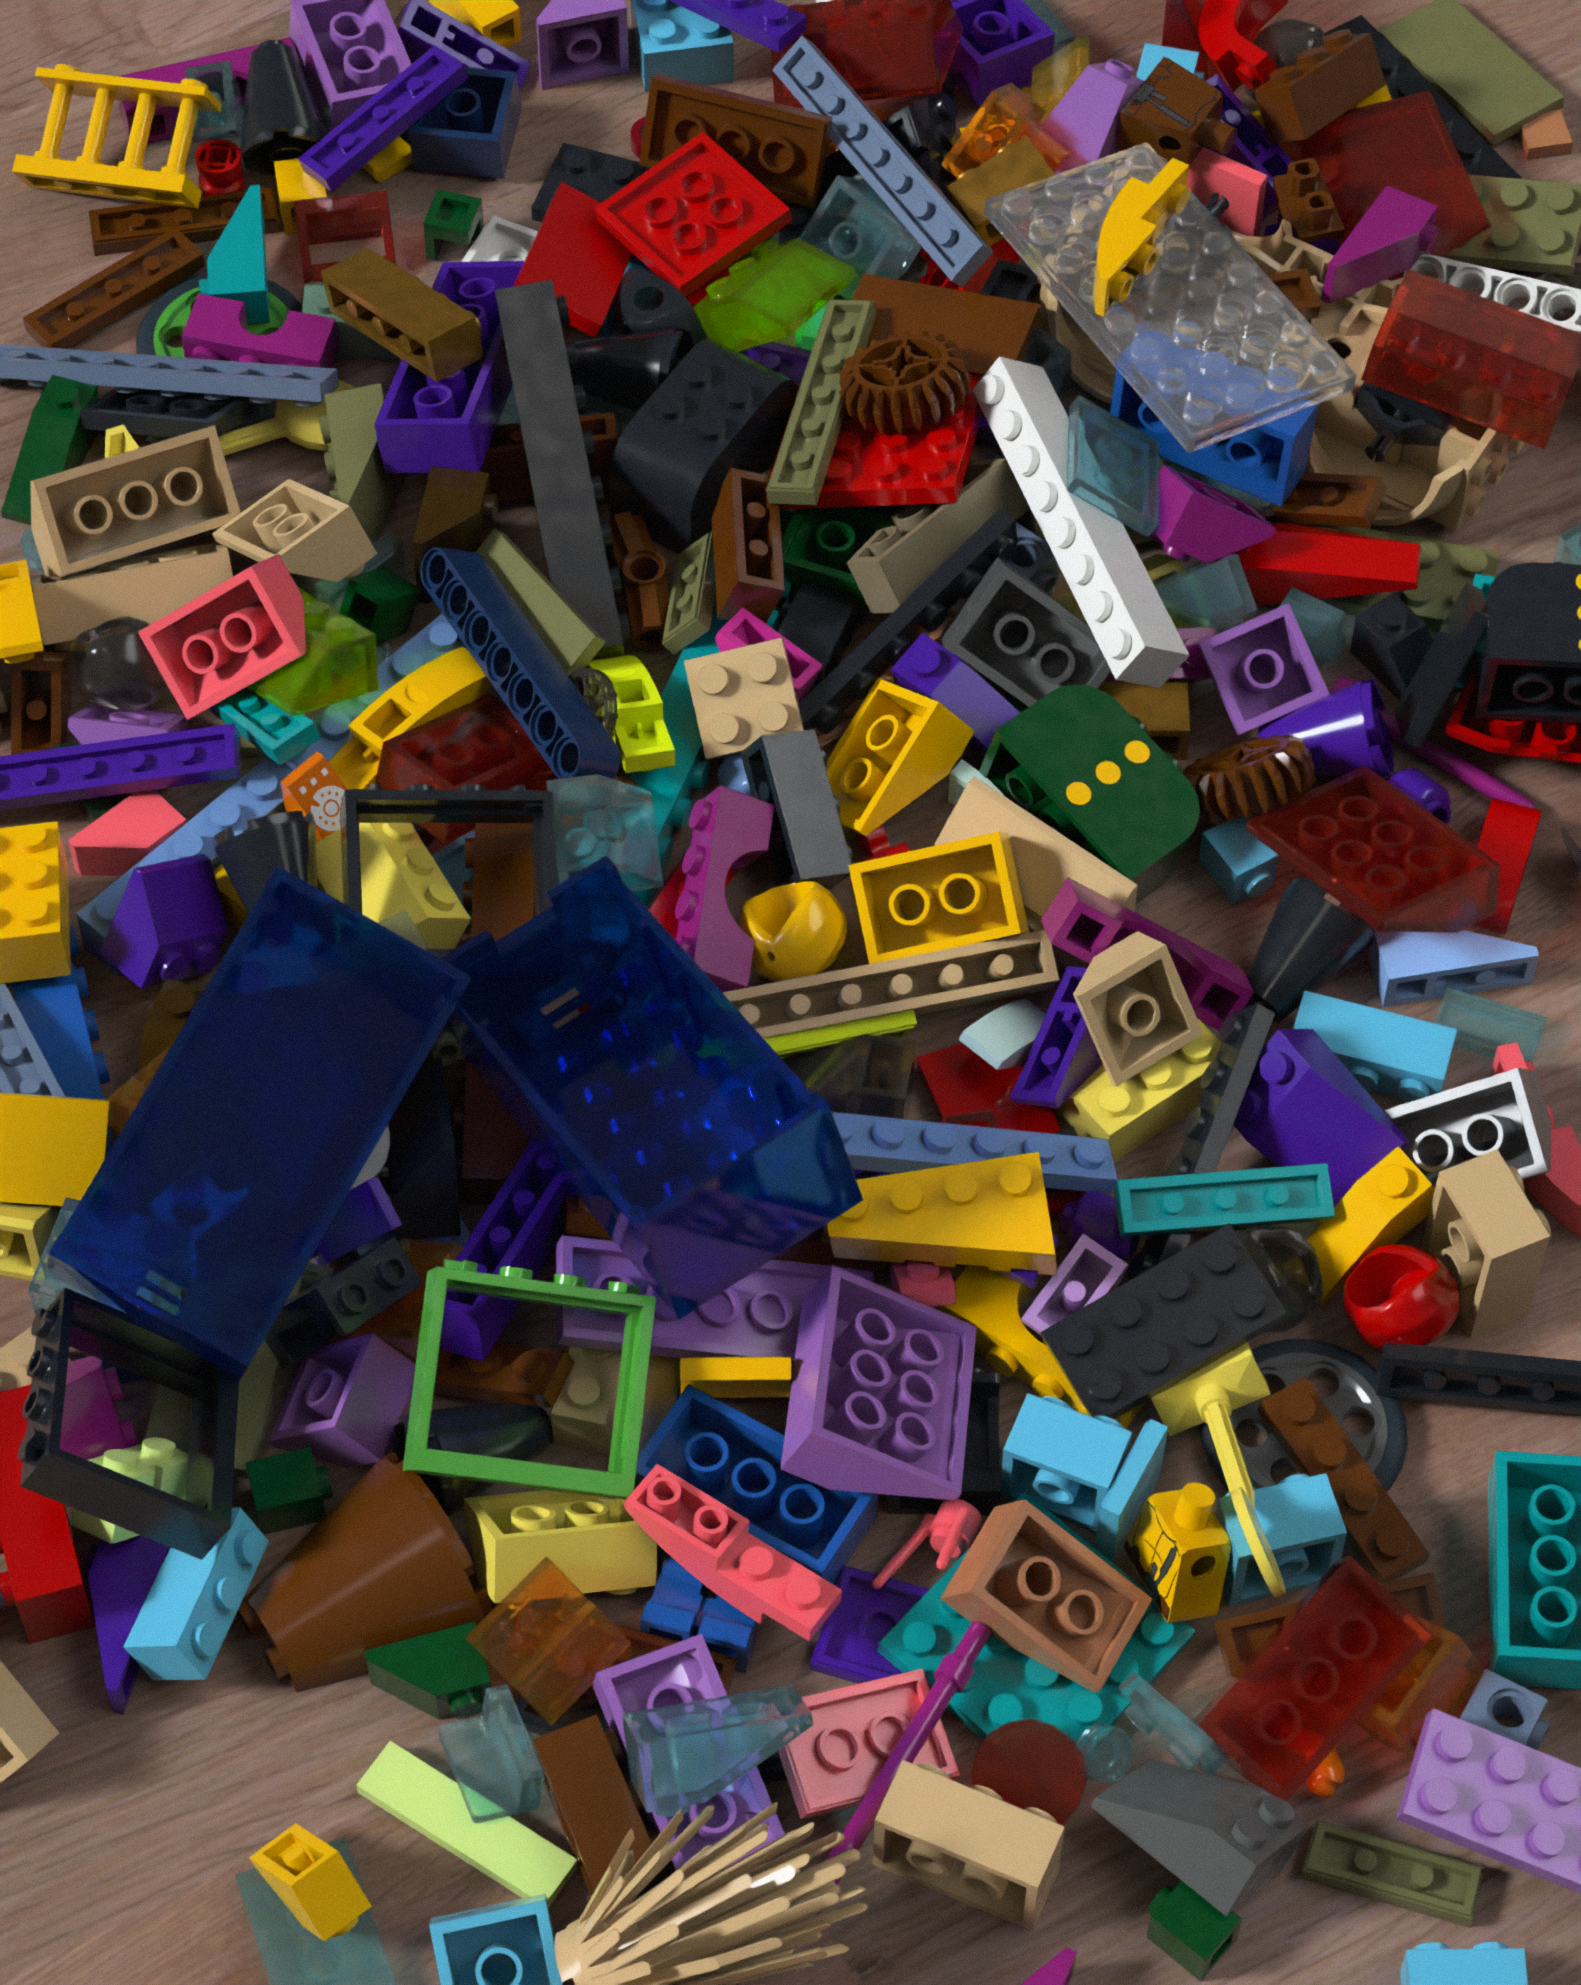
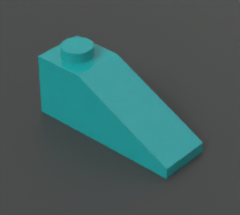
M260 184L250 185L207 258L208 279H199L200 294L244 302L247 324L270 322L265 225Z

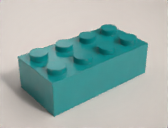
M1496 1451L1487 1480L1489 1670L1520 1686L1581 1690V1456Z

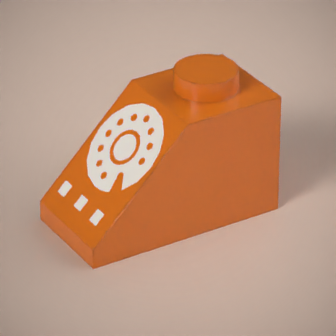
M316 751L280 783L285 811H302L304 817L309 812L312 813L315 820L316 842L341 828L340 805L344 791L348 789L327 759Z

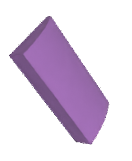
M702 1634L596 1672L592 1685L609 1728H613L624 1755L623 1763L630 1780L634 1779L640 1789L646 1806L644 1815L651 1832H657L659 1835L680 1808H682L683 1820L677 1826V1832L669 1840L672 1843L707 1806L714 1805L713 1816L669 1861V1864L665 1866L669 1876L705 1846H713L772 1805ZM776 1813L761 1823L769 1825L767 1830L768 1840L735 1862L785 1835Z

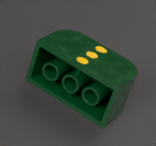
M1068 685L1055 689L996 729L979 770L1006 798L1136 883L1138 887L1135 905L1161 887L1170 878L1199 819L1200 806L1196 791L1182 773L1177 760L1169 753H1164L1149 737L1148 731L1140 719L1130 716L1111 695L1091 686Z

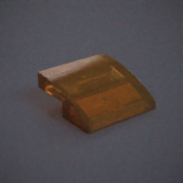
M547 1557L465 1637L481 1656L551 1726L593 1684L596 1672L609 1668L632 1644L595 1604L589 1601L557 1565Z

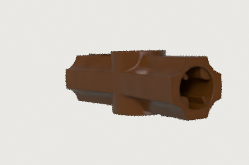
M630 511L613 515L609 523L614 550H609L615 567L618 566L620 580L623 585L632 645L643 649L645 652L662 651L664 648L662 645L669 605L665 559L656 551L641 515H634Z

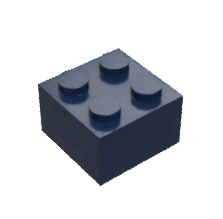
M464 67L469 78L409 127L408 135L414 169L504 179L521 113L517 72Z

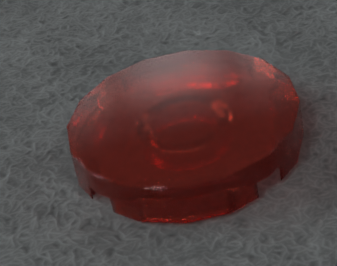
M1036 1718L1013 1720L989 1733L976 1751L971 1770L972 1785L990 1788L998 1793L1004 1802L1023 1810L1027 1807L1041 1809L1053 1816L1057 1824L1060 1825L1068 1821L1077 1810L1088 1781L1085 1758L1075 1740L1064 1730L1047 1723V1721Z

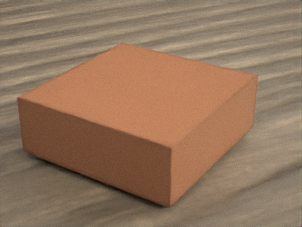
M1561 109L1551 110L1521 126L1520 132L1517 133L1527 160L1571 153L1573 141Z

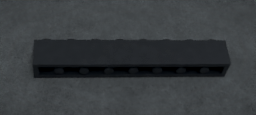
M553 280L495 290L498 313L550 583L606 641L592 660L624 656L623 643L631 642L632 637L627 612L617 614L614 599L616 596H622L623 591L618 566L608 568L605 551L614 550L609 520L599 522L596 505L605 504L600 475L590 476L588 460L596 459L592 431H582L579 415L587 414V406L583 385L573 386L570 370L579 369L574 340L564 341L561 325L570 324L565 295L555 296Z

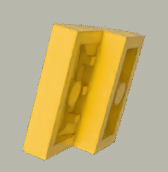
M791 1357L680 1358L681 1394L686 1386L690 1384L714 1398L790 1397Z

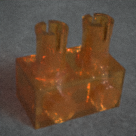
M1009 83L991 91L941 165L958 178L966 170L977 168L996 156L997 152L1005 145L1016 143L1025 136H1028L1055 174L1065 163L1062 160L1068 159L1071 150L1065 148L1040 127L1042 123L1040 120L1047 111L1014 84Z

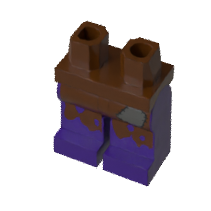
M1313 158L1290 162L1287 174L1274 176V195L1279 207L1277 224L1265 226L1264 236L1275 234L1280 228L1282 219L1291 222L1292 237L1335 255L1340 248L1338 240L1344 238L1345 228L1317 162Z

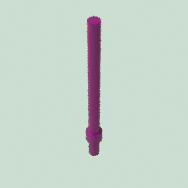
M972 1621L953 1654H945L933 1674L936 1679L934 1685L844 1829L845 1841L834 1847L827 1859L849 1849L860 1850L874 1827L877 1813L902 1760L913 1763L954 1694L962 1693L974 1674L972 1665L992 1634L986 1625L978 1621ZM843 1877L834 1880L835 1884H839Z

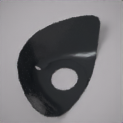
M629 269L624 274L607 313V326L610 337L681 328L693 331L698 343L703 339L709 338L689 301L671 283L643 269ZM646 288L660 290L664 295L662 304L650 311L637 308L634 304V298L639 291Z

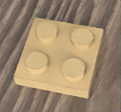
M782 638L684 661L706 760L710 761L740 753L761 735L804 730L786 648Z

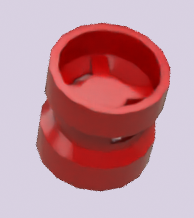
M213 139L203 143L197 149L195 160L202 196L245 190L244 174L241 170V152H239L238 146L230 140Z

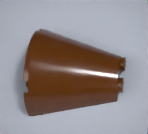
M392 1452L381 1458L243 1598L239 1606L237 1615L246 1631L250 1635L259 1632L269 1643V1646L262 1649V1652L271 1671L277 1679L287 1676L296 1692L368 1674L364 1652L368 1649L474 1621L481 1644L491 1642L501 1636L496 1615L486 1589L483 1586L476 1589L475 1574L470 1567L473 1562L455 1528L421 1477L415 1473L402 1472L404 1460L393 1464L399 1461L396 1453Z

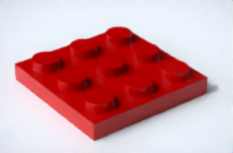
M704 132L697 135L594 208L596 219L652 272L677 288L684 297H687L792 222L790 208Z

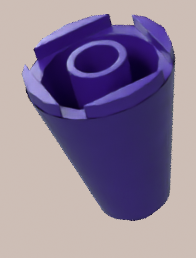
M1375 679L1361 680L1259 727L1258 737L1251 739L1255 740L1259 737L1268 738L1276 734L1280 736L1288 734L1303 738L1306 749H1309L1315 769L1313 771L1315 777L1382 779L1383 777L1392 776L1391 773L1394 772V754L1390 728L1385 727L1381 711L1386 709Z

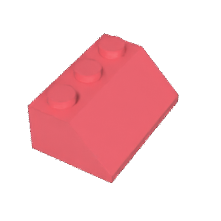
M277 554L245 569L138 631L183 714L189 720L306 654L304 598L280 555Z

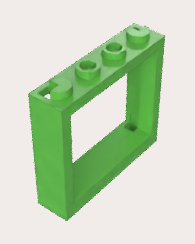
M445 1259L444 1267H435L427 1271L402 1472L620 1500L627 1499L634 1491L656 1297L640 1295L641 1286L628 1285L625 1282H608L607 1290L586 1287L587 1278L575 1275L554 1274L553 1282L532 1280V1270L517 1267H499L498 1275L477 1272L478 1263L467 1260L454 1261ZM446 1291L626 1315L608 1472L427 1448Z

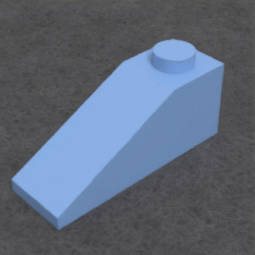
M1424 920L1409 923L1394 921L1382 927L1373 928L1374 938L1371 940L1373 943L1369 947L1367 954L1382 1007L1531 984L1539 959V953L1535 946Z

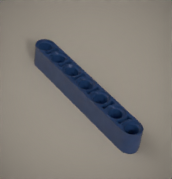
M437 547L429 549L423 557L420 570L421 581L425 589L553 773L560 780L605 785L612 782L620 767V753L616 743L485 559L475 552Z

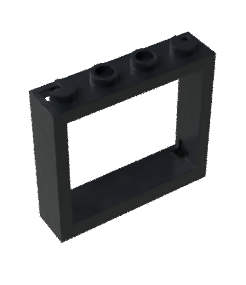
M369 784L368 789L344 791L340 805L345 939L363 931L359 823H531L538 949L429 950L445 985L556 984L562 970L553 791L526 790L525 785H516L508 790H487V787L478 784L463 785L456 790H436L434 786L428 784H414L406 787L404 790H384L381 785Z
M65 1287L47 1310L39 1309L31 1328V1334L36 1337L35 1351L27 1366V1376L32 1378L31 1389L22 1411L23 1418L27 1419L26 1434L18 1451V1459L23 1462L20 1487L202 1560L231 1528L240 1362ZM69 1347L193 1398L186 1500L60 1449Z

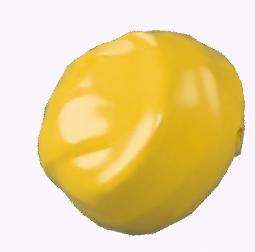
M804 881L774 887L746 900L740 910L739 927L755 941L751 963L753 970L772 982H779L820 974L836 960L845 942L847 919L841 905L830 891L817 882Z

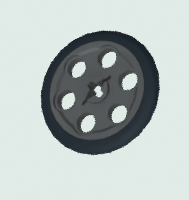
M1284 1339L1262 1344L1252 1349L1255 1361L1266 1381L1276 1383L1282 1389L1305 1376L1308 1380L1315 1376H1326L1336 1383L1338 1388L1336 1393L1326 1397L1320 1396V1398L1386 1492L1389 1491L1403 1468L1408 1447L1407 1420L1398 1397L1376 1395L1375 1377L1377 1369L1361 1356L1339 1345L1315 1339ZM1261 1399L1232 1410L1230 1416L1235 1433L1241 1427L1254 1426L1260 1429L1266 1438L1265 1442L1257 1447H1246L1238 1441L1252 1486L1255 1489L1277 1485L1270 1474L1277 1466H1291L1301 1474L1257 1411L1259 1403L1262 1401ZM1353 1414L1362 1415L1371 1421L1373 1430L1363 1436L1354 1435L1345 1429L1343 1420ZM1205 1422L1201 1423L1202 1444L1209 1465L1223 1486L1229 1491L1208 1424Z

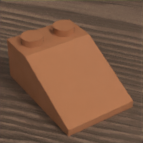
M1026 1499L993 1508L940 1598L971 1623L972 1621H978L986 1625L991 1630L992 1634L990 1636L1094 1693L1100 1692L1152 1601L1150 1596Z

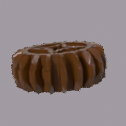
M906 331L902 336L894 337L889 334L888 339L882 341L871 340L870 347L856 349L855 356L847 358L845 360V367L839 371V384L841 387L839 394L841 399H844L846 414L851 416L853 424L863 425L865 431L879 429L881 435H885L890 431H898L902 435L906 430L916 429L920 432L921 427L928 424L937 426L939 425L940 418L954 416V409L964 406L965 397L970 394L969 368L967 359L964 358L963 350L958 349L956 341L945 340L943 334L930 337L927 331H922L918 335H911L909 331Z
M1276 734L1268 738L1259 737L1255 740L1226 746L1222 750L1210 752L1206 757L1198 758L1182 772L1196 791L1200 806L1198 822L1203 824H1219L1224 821L1234 822L1237 819L1251 818L1253 815L1267 813L1276 807H1283L1285 803L1297 800L1300 795L1307 793L1316 781L1313 771L1315 769L1309 749H1306L1303 738L1288 734L1284 736Z

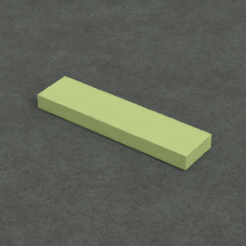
M392 1741L388 1742L356 1785L357 1792L521 1898L546 1893L549 1908L578 1868V1860Z

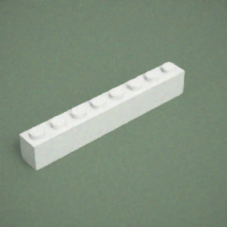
M999 356L972 391L1115 679L1160 688L1185 661L1189 653L1044 368Z

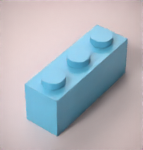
M1305 990L1293 1028L1313 1029L1367 1092L1374 1091L1400 1098L1406 1103L1442 1092L1457 1033L1455 1028Z
M232 1508L231 1528L202 1560L170 1547L123 1646L152 1680H206L269 1543V1540L241 1508Z

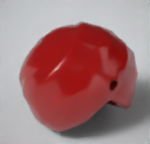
M1388 1244L1374 1249L1359 1262L1355 1270L1346 1279L1343 1287V1310L1347 1319L1363 1341L1380 1350L1383 1349L1384 1342L1427 1346L1438 1341L1451 1328L1460 1308L1459 1287L1452 1272L1434 1254L1408 1244Z

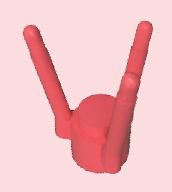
M944 1500L936 1515L929 1513L924 1515L918 1529L872 1581L873 1588L880 1589L927 1537H930L931 1547L940 1554L936 1561L937 1568L945 1569L950 1558L958 1556L960 1558L973 1544L976 1532L982 1522L979 1511L964 1500Z

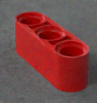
M1492 797L1462 893L1456 921L1506 934L1542 810Z

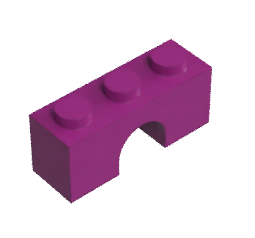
M199 293L181 336L185 358L332 368L339 351L336 320L334 318L289 310L286 321L279 330L267 335H256L248 332L244 302Z

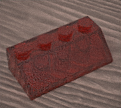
M832 0L787 6L806 15V31L801 35L816 45L863 101L940 93L964 29L950 0ZM801 35L779 53L770 49L774 102L794 108L804 107L773 72V68Z
M1351 1556L1336 1560L1187 1728L1231 1769L1256 1787L1264 1788L1273 1796L1287 1802L1435 1634Z

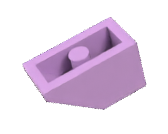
M1082 1234L1058 1267V1276L1053 1275L1021 1318V1322L1041 1335V1331L1116 1289L1122 1282L1128 1264L1085 1234Z

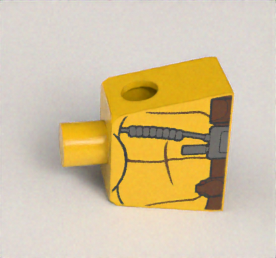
M1188 1483L1183 1489L1156 1493L1149 1496L1122 1546L1167 1624L1217 1615L1231 1552V1541L1212 1510L1215 1502L1214 1492L1208 1486L1201 1483Z

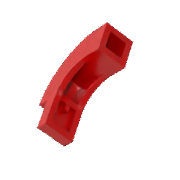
M1287 0L1205 1L1198 26L1200 42L1218 75L1233 93L1243 84L1251 90L1260 87L1270 80L1269 74L1277 70L1270 55L1253 44L1261 28L1288 4Z

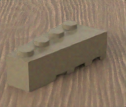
M1006 458L969 461L957 503L916 504L899 507L891 516L894 526L877 530L853 555L847 564L871 613H893L1000 508L1013 517L1015 521L1029 510L1028 504Z

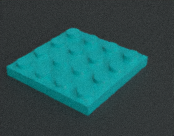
M1023 1491L1014 1501L1016 1502L1026 1499L1029 1503L1035 1506L1043 1514L1049 1517L1052 1521L1058 1524L1066 1532L1072 1535L1075 1539L1081 1542L1084 1546L1090 1549L1098 1557L1104 1560L1107 1564H1109L1116 1571H1118L1130 1582H1132L1139 1589H1141L1143 1592H1145L1148 1596L1151 1597L1148 1591H1146L1137 1582L1130 1578L1126 1573H1124L1121 1569L1114 1565L1110 1560H1108L1099 1551L1092 1547L1088 1542L1081 1538L1077 1533L1070 1529L1066 1524H1064L1061 1520L1054 1516L1050 1511L1043 1507L1028 1493ZM968 1550L878 1644L877 1652L902 1673L923 1668L930 1689L936 1681L933 1674L945 1654H953L971 1624L970 1621L940 1599ZM1152 1599L1100 1692L1096 1693L990 1636L972 1665L974 1669L972 1678L962 1693L954 1694L946 1710L1050 1796L1193 1640L1196 1631L1184 1621L1167 1624Z

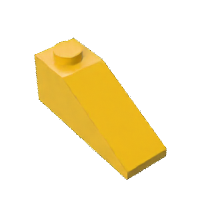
M1397 1146L1355 1182L1334 1207L1335 1216L1329 1221H1322L1286 1265L1322 1306L1344 1287L1346 1279L1365 1255L1380 1246L1395 1244L1429 1215L1435 1191L1434 1186L1402 1149Z

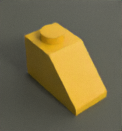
M297 1823L249 1857L255 1868L301 1925L324 1942L330 1937H338L351 1930L358 1922V1916L372 1907L339 1851Z

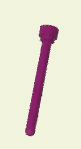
M1343 674L1334 682L1328 692L1332 694L1356 683V681ZM1384 710L1381 711L1385 727L1390 728L1391 738L1491 800L1494 797L1537 809L1532 800L1427 736L1423 744L1418 748L1402 741L1396 717Z

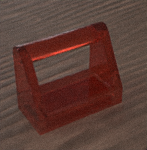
M387 191L294 201L305 284L311 281H323L321 271L340 262L311 264L309 245L383 237L385 256L382 257L390 259L396 265Z

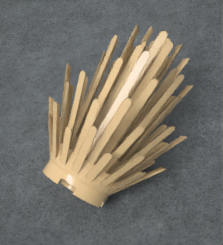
M775 1802L713 1846H705L672 1875L633 1901L713 1816L714 1805L707 1806L670 1843L669 1840L677 1832V1826L683 1820L682 1808H680L625 1876L634 1862L633 1850L628 1851L635 1839L633 1830L630 1828L580 1918L566 1925V1929L556 1933L554 1949L561 1981L564 1982L573 1978L575 1985H734L813 1966L810 1963L812 1961L843 1954L850 1948L841 1943L795 1954L793 1952L794 1948L818 1941L822 1936L820 1931L832 1927L831 1923L864 1912L868 1908V1904L858 1902L796 1925L784 1927L865 1891L866 1888L855 1885L841 1892L840 1886L834 1882V1880L845 1875L846 1867L857 1863L861 1859V1854L857 1849L853 1848L803 1871L799 1869L807 1865L809 1860L842 1844L845 1841V1836L838 1830L765 1863L807 1839L814 1829V1822H810L803 1827L786 1833L735 1862L768 1840L767 1830L769 1825L761 1823L776 1813L778 1802Z

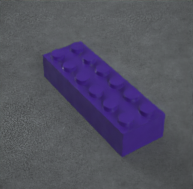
M524 261L442 263L432 289L438 293L445 294L449 300L476 315L483 331L480 340L484 357L438 382L404 360H401L374 424L385 473L419 475L429 473L431 466L480 471L513 387L495 290L513 287Z

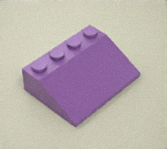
M832 1265L802 1302L780 1469L829 1490L956 1500L961 1495L977 1326Z

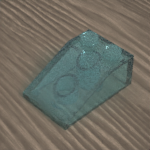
M792 1684L622 1714L631 1782L646 1812H656V1815L661 1817L675 1816L680 1808H682V1812L685 1814L691 1810L690 1805L707 1802L813 1726L812 1713Z

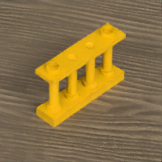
M56 64L54 69L36 68L35 76L53 93L40 151H35L34 156L20 154L15 156L12 172L27 186L36 189L198 209L202 191L188 178V173L184 170L198 110L221 112L222 103L211 93L208 85L194 79H182L181 84L85 73L76 67L66 64ZM72 95L93 97L95 101L82 156L76 157V161L62 160L58 153ZM114 100L135 102L137 107L124 161H120L118 166L104 165L100 158ZM156 105L178 107L180 109L167 165L161 167L160 172L146 170L142 163Z

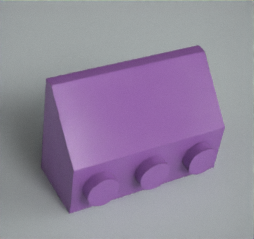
M385 0L291 1L289 37L292 38L302 69L329 133L408 68L411 62Z

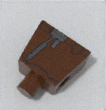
M1163 57L1120 111L1117 145L1147 155H1159L1168 161L1175 158L1186 164H1191L1204 145L1227 154L1235 142L1237 128L1220 121L1223 95L1220 90L1171 59Z

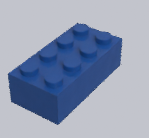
M1142 330L1117 364L1107 435L1147 452L1149 450L1157 452L1164 459L1282 507L1306 472L1319 402Z
M690 1384L686 1386L639 1454L637 1460L634 1490L653 1467L658 1464L750 1520L748 1533L834 1584L841 1573L842 1567L847 1564L878 1517L879 1494L829 1490L781 1470L784 1435Z

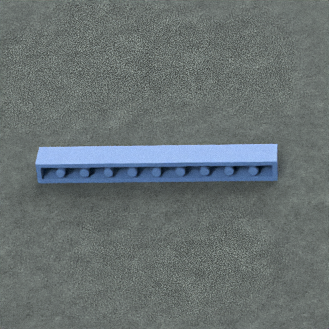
M443 613L312 720L322 738L309 746L300 757L288 760L282 765L277 764L270 757H266L78 911L76 915L84 948L118 977L122 975L121 971L99 953L134 868L205 854L211 859L214 871L222 864L212 842L216 834L224 829L233 827L234 835L236 836L248 828V820L286 812L280 783L285 777L316 751L329 761L353 737L348 725L384 692L429 661L460 647L466 648Z

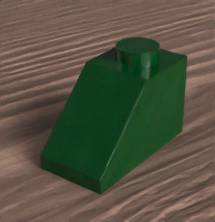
M475 1621L364 1651L368 1675L372 1685L439 1720L448 1717L455 1719L470 1718L481 1713L485 1707L494 1705L492 1681Z

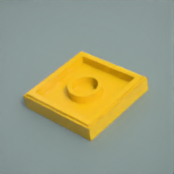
M0 1092V1202L81 1207L83 1205V1208L101 1209L109 1100ZM87 1192L89 1196L85 1199L86 1202L84 1204L82 1200Z

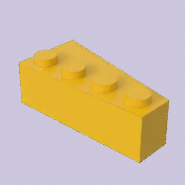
M1039 1152L822 1185L828 1233L835 1258L897 1263L914 1260L934 1262V1266L955 1267L956 1264L987 1266L989 1270L1011 1272V1268L1036 1270L1038 1274L1058 1276Z

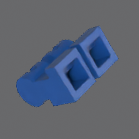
M666 1553L650 1601H647L642 1613L640 1631L678 1642L702 1634L709 1651L737 1658L735 1671L746 1674L757 1634L758 1622L733 1607L718 1595L716 1599L704 1597L708 1587Z

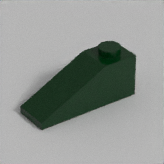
M56 375L51 376L33 409L1 510L2 518L31 525L30 481L82 465L99 430L81 429L80 410L99 398L97 386Z

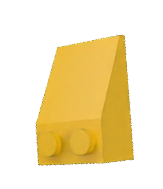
M877 678L827 759L826 772L832 793L839 802L841 826L867 836L946 777L957 760L962 756L975 730L940 702Z

